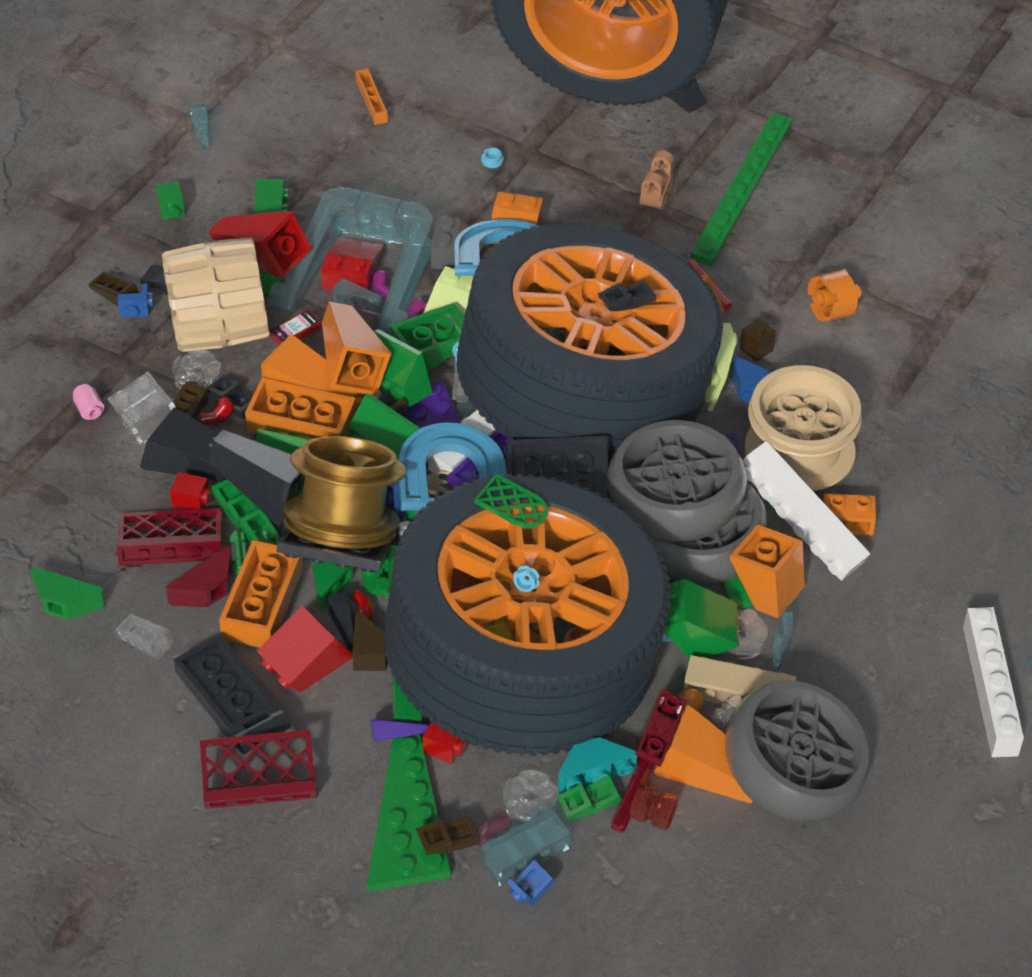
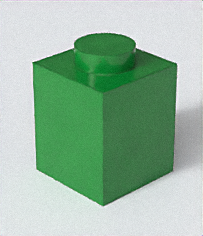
M179 182L156 185L157 201L162 220L184 217V204Z

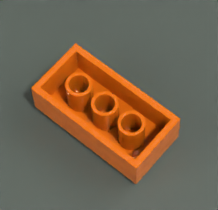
M262 377L245 412L247 432L257 434L259 428L269 427L316 438L326 436L349 437L348 426L356 413V398Z
M252 540L219 619L221 637L224 640L259 648L264 645L283 624L304 571L303 557L288 558L283 553L276 552L277 545Z

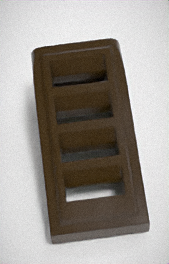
M106 271L102 272L88 284L90 289L118 306V294L139 293L136 283Z
M186 381L166 416L175 407L178 410L188 412L185 414L195 419L209 401L207 388Z

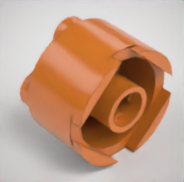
M846 269L811 278L807 289L808 296L812 295L813 303H810L811 310L815 317L822 322L854 315L858 306V298L861 297L860 287L854 284Z

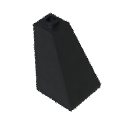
M174 407L148 438L140 468L174 475L180 472L217 482L227 479L209 462L211 452L208 451V446L212 437H217L218 434Z
M222 430L217 437H212L209 443L208 451L211 452L209 462L270 520L280 526L286 517L284 506L289 500L299 496L304 474L297 471L290 463L291 454Z

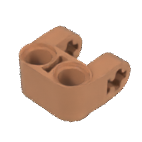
M660 150L655 153L651 162V170L645 176L641 185L640 205L661 210L664 208L674 179V157L669 152Z

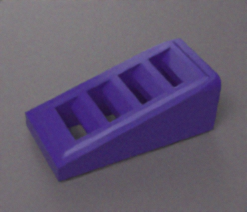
M382 719L370 720L374 742L423 734L428 729V725Z

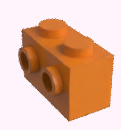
M824 494L823 503L853 535L873 536L876 523L875 496Z

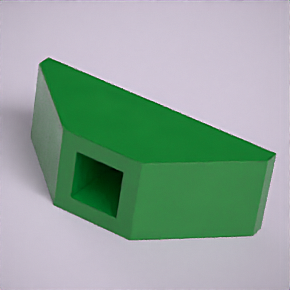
M33 566L30 569L33 587L44 612L47 614L71 620L102 609L106 605L104 589L94 583H85L71 576L52 573L47 569H39Z

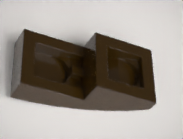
M470 815L446 824L441 819L416 828L426 855L457 851L480 844L479 836Z

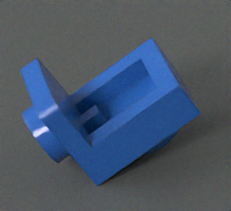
M142 284V293L118 294L120 318L149 317V307H153V293H148L147 284Z
M535 860L526 867L515 881L510 877L506 881L512 888L509 893L519 903L522 904L525 900L532 906L556 882Z

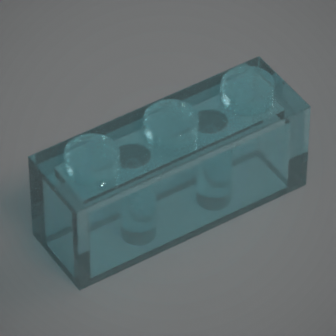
M551 809L545 813L535 815L530 821L521 826L516 825L512 827L507 833L498 838H491L481 846V863L499 887L506 883L509 877L514 879L519 876L533 860L542 864L570 849L571 833L554 810Z

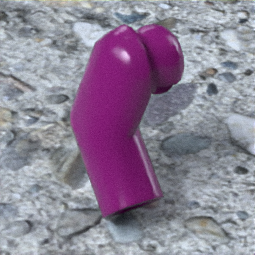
M378 270L372 278V290L386 301H390L393 299L395 292L386 286L388 282L386 278H389V274L386 271Z
M422 298L414 299L405 312L406 319L418 316L419 312L424 313L427 301H424Z

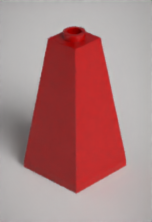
M291 211L222 217L208 231L213 241L252 238L258 268L282 279L313 249Z

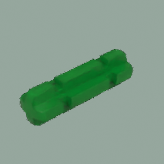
M234 530L230 534L233 571L235 574L239 573L247 554L245 533Z

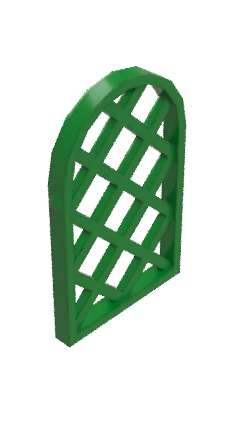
M497 473L474 499L475 504L521 528L538 527L545 522L548 515V506L541 497ZM496 481L497 486L491 487L492 484ZM503 489H512L514 495L505 496ZM499 490L501 496L492 497L490 491ZM487 493L488 498H482V496ZM528 497L529 503L521 504L519 498ZM515 499L517 505L508 506L506 500ZM499 500L503 501L504 506L502 507H495L493 502ZM542 506L544 512L537 513L535 507ZM531 507L533 513L524 514L522 508ZM519 509L520 515L511 516L510 510ZM526 518H535L536 522L527 523Z

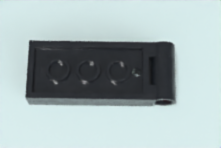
M220 634L174 659L175 672L226 737L279 733L291 728L286 714L272 700ZM245 743L236 746L242 755L253 750Z

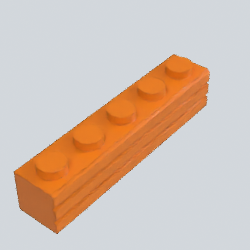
M369 69L355 71L356 83L374 125L388 123L387 110Z

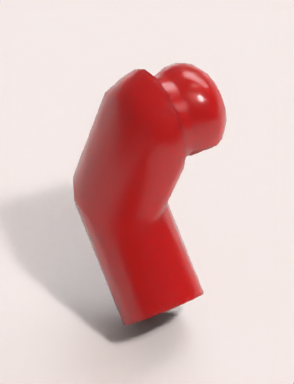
M361 590L355 591L351 596V600L359 607L358 612H361L371 620L375 612L374 603Z

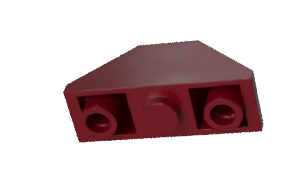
M226 546L222 550L213 553L204 562L195 565L181 577L172 580L166 586L168 603L171 606L209 607L229 594L233 567L231 548Z
M662 688L635 745L636 756L661 767L687 702L686 699Z

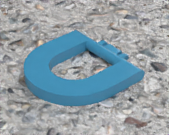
M497 219L480 222L464 229L455 240V276H474L480 262V251L486 245L506 239L508 235H513L517 231L522 232L523 229L540 226L521 220Z
M448 422L432 424L419 429L405 441L399 454V461L407 470L406 476L398 482L401 511H419L422 507L426 508V504L429 501H434V498H429L426 476V463L433 455L445 451L461 453L474 462L478 471V480H483V477L493 478L496 473L502 477L507 474L502 451L488 435L468 425Z

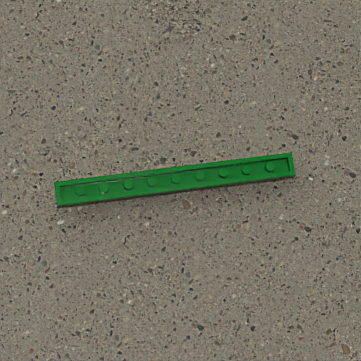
M771 113L694 246L690 260L695 259L696 262L712 267L790 130L792 118Z

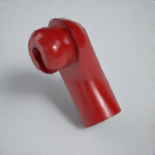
M223 397L219 400V405L214 412L201 413V423L208 425L225 422L233 411L231 399Z

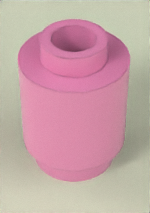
M82 384L75 388L73 401L81 416L86 420L98 418L104 411V404L95 388L88 384Z

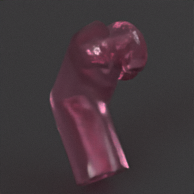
M501 817L483 823L477 832L480 839V844H477V846H479L480 850L487 851L492 848L493 840L491 837L494 833L510 829L509 819Z

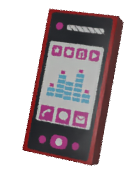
M307 308L269 329V336L278 345L290 335L300 340L322 328V322Z

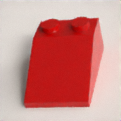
M340 237L328 250L321 267L322 289L368 296L372 285V278L378 269L385 244Z

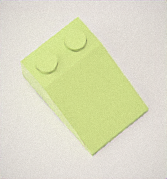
M445 266L436 281L424 313L455 303L465 316L474 276H455V269Z
M723 323L720 349L704 397L708 411H713L726 381L733 352L737 345V335L733 333L731 323Z

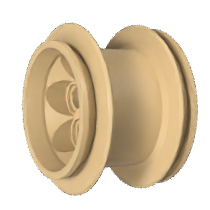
M806 365L778 369L765 376L757 384L748 407L751 426L744 440L745 456L767 441L812 491L828 488L844 479L851 471L855 462L856 446L854 439L858 435L862 423L861 403L854 388L836 373Z

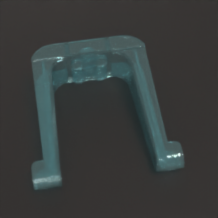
M338 187L329 189L321 195L320 202L305 235L313 249L290 271L285 284L277 282L272 285L267 300L268 308L294 314L320 270L328 250L334 245L336 240L346 233L361 234L366 238L374 237L383 239L388 243L404 244L378 323V329L390 335V325L408 318L405 311L431 257L432 240L428 237L433 218L430 211L414 202L351 188Z

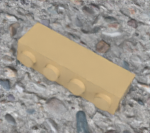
M691 655L683 690L694 688L701 693L704 701L736 707L742 699L759 687L779 681H796V676Z

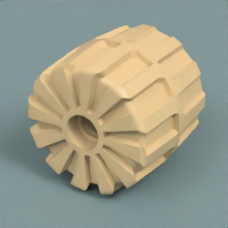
M252 238L204 242L165 251L162 254L172 323L177 346L181 352L231 347L269 337L259 268Z

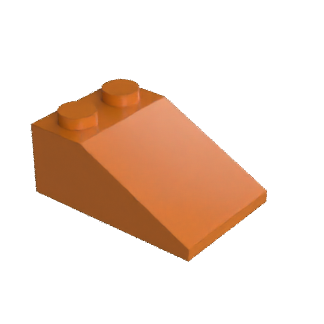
M498 191L491 220L513 219L540 226L543 219V198ZM499 242L486 245L484 255L490 248H493L494 244Z

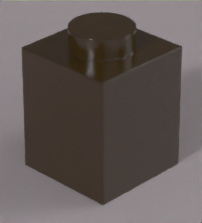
M760 318L756 319L742 328L740 350L754 361H759L774 350L776 331Z

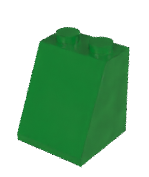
M686 579L670 583V606L664 632L689 660L691 655L710 657L739 647L738 609L734 601Z

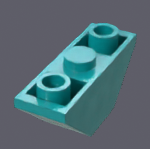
M600 737L579 745H573L558 773V793L562 794L580 783L584 787L607 775L613 778L630 774L636 768L637 756L635 755V750Z

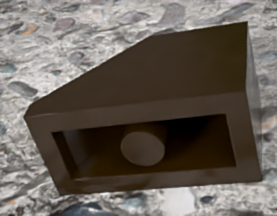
M355 612L353 670L386 671V660L388 658L385 649V632L361 612Z

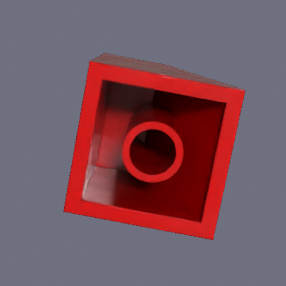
M303 606L257 651L264 658L261 661L262 665L271 673L276 671L280 675L277 680L287 690L292 687L298 693H301L353 658V654Z

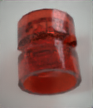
M640 784L631 805L629 818L642 823L649 820L652 826L667 831L676 812L678 796L664 791L661 794H657L655 788Z

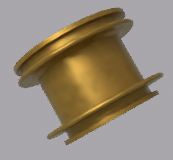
M326 436L307 441L302 448L297 449L291 454L290 463L297 471L305 475L303 495L292 498L284 506L286 514L285 525L292 533L314 543L354 549L382 546L395 538L400 518L394 510L385 505L387 487L401 481L406 476L407 470L396 459V454L391 449L365 439Z

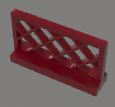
M222 508L119 513L118 540L116 543L119 566L207 560L213 553L222 550ZM206 517H216L210 523L203 520ZM180 519H188V520H189L188 522H186V523L183 524V525H182L181 523L177 522V521L180 520ZM155 520L164 521L158 526L152 524ZM125 522H137L138 524L131 528ZM196 524L202 527L197 532L190 529ZM170 526L176 528V530L170 534L164 531ZM145 527L151 530L145 535L139 533Z
M310 730L199 740L205 809L316 798ZM306 738V748L300 755H297L287 747L293 739ZM266 741H274L280 746L272 758L260 750ZM245 743L253 750L244 760H241L232 751L238 744ZM218 746L225 753L214 763L207 757L206 747ZM284 750L295 758L287 770L275 762ZM256 753L268 761L259 773L247 764ZM306 753L308 763L304 759H302ZM228 755L240 764L231 775L219 767ZM300 762L308 768L309 778L296 779L290 772ZM207 763L212 766V768L209 771L207 769ZM271 764L283 773L275 782H269L262 777ZM243 767L255 776L249 784L241 785L234 779ZM215 770L227 778L221 787L209 788L208 778Z

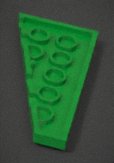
M420 734L394 738L392 740L366 885L367 892L451 878L447 854L426 855L416 832V828L439 820Z

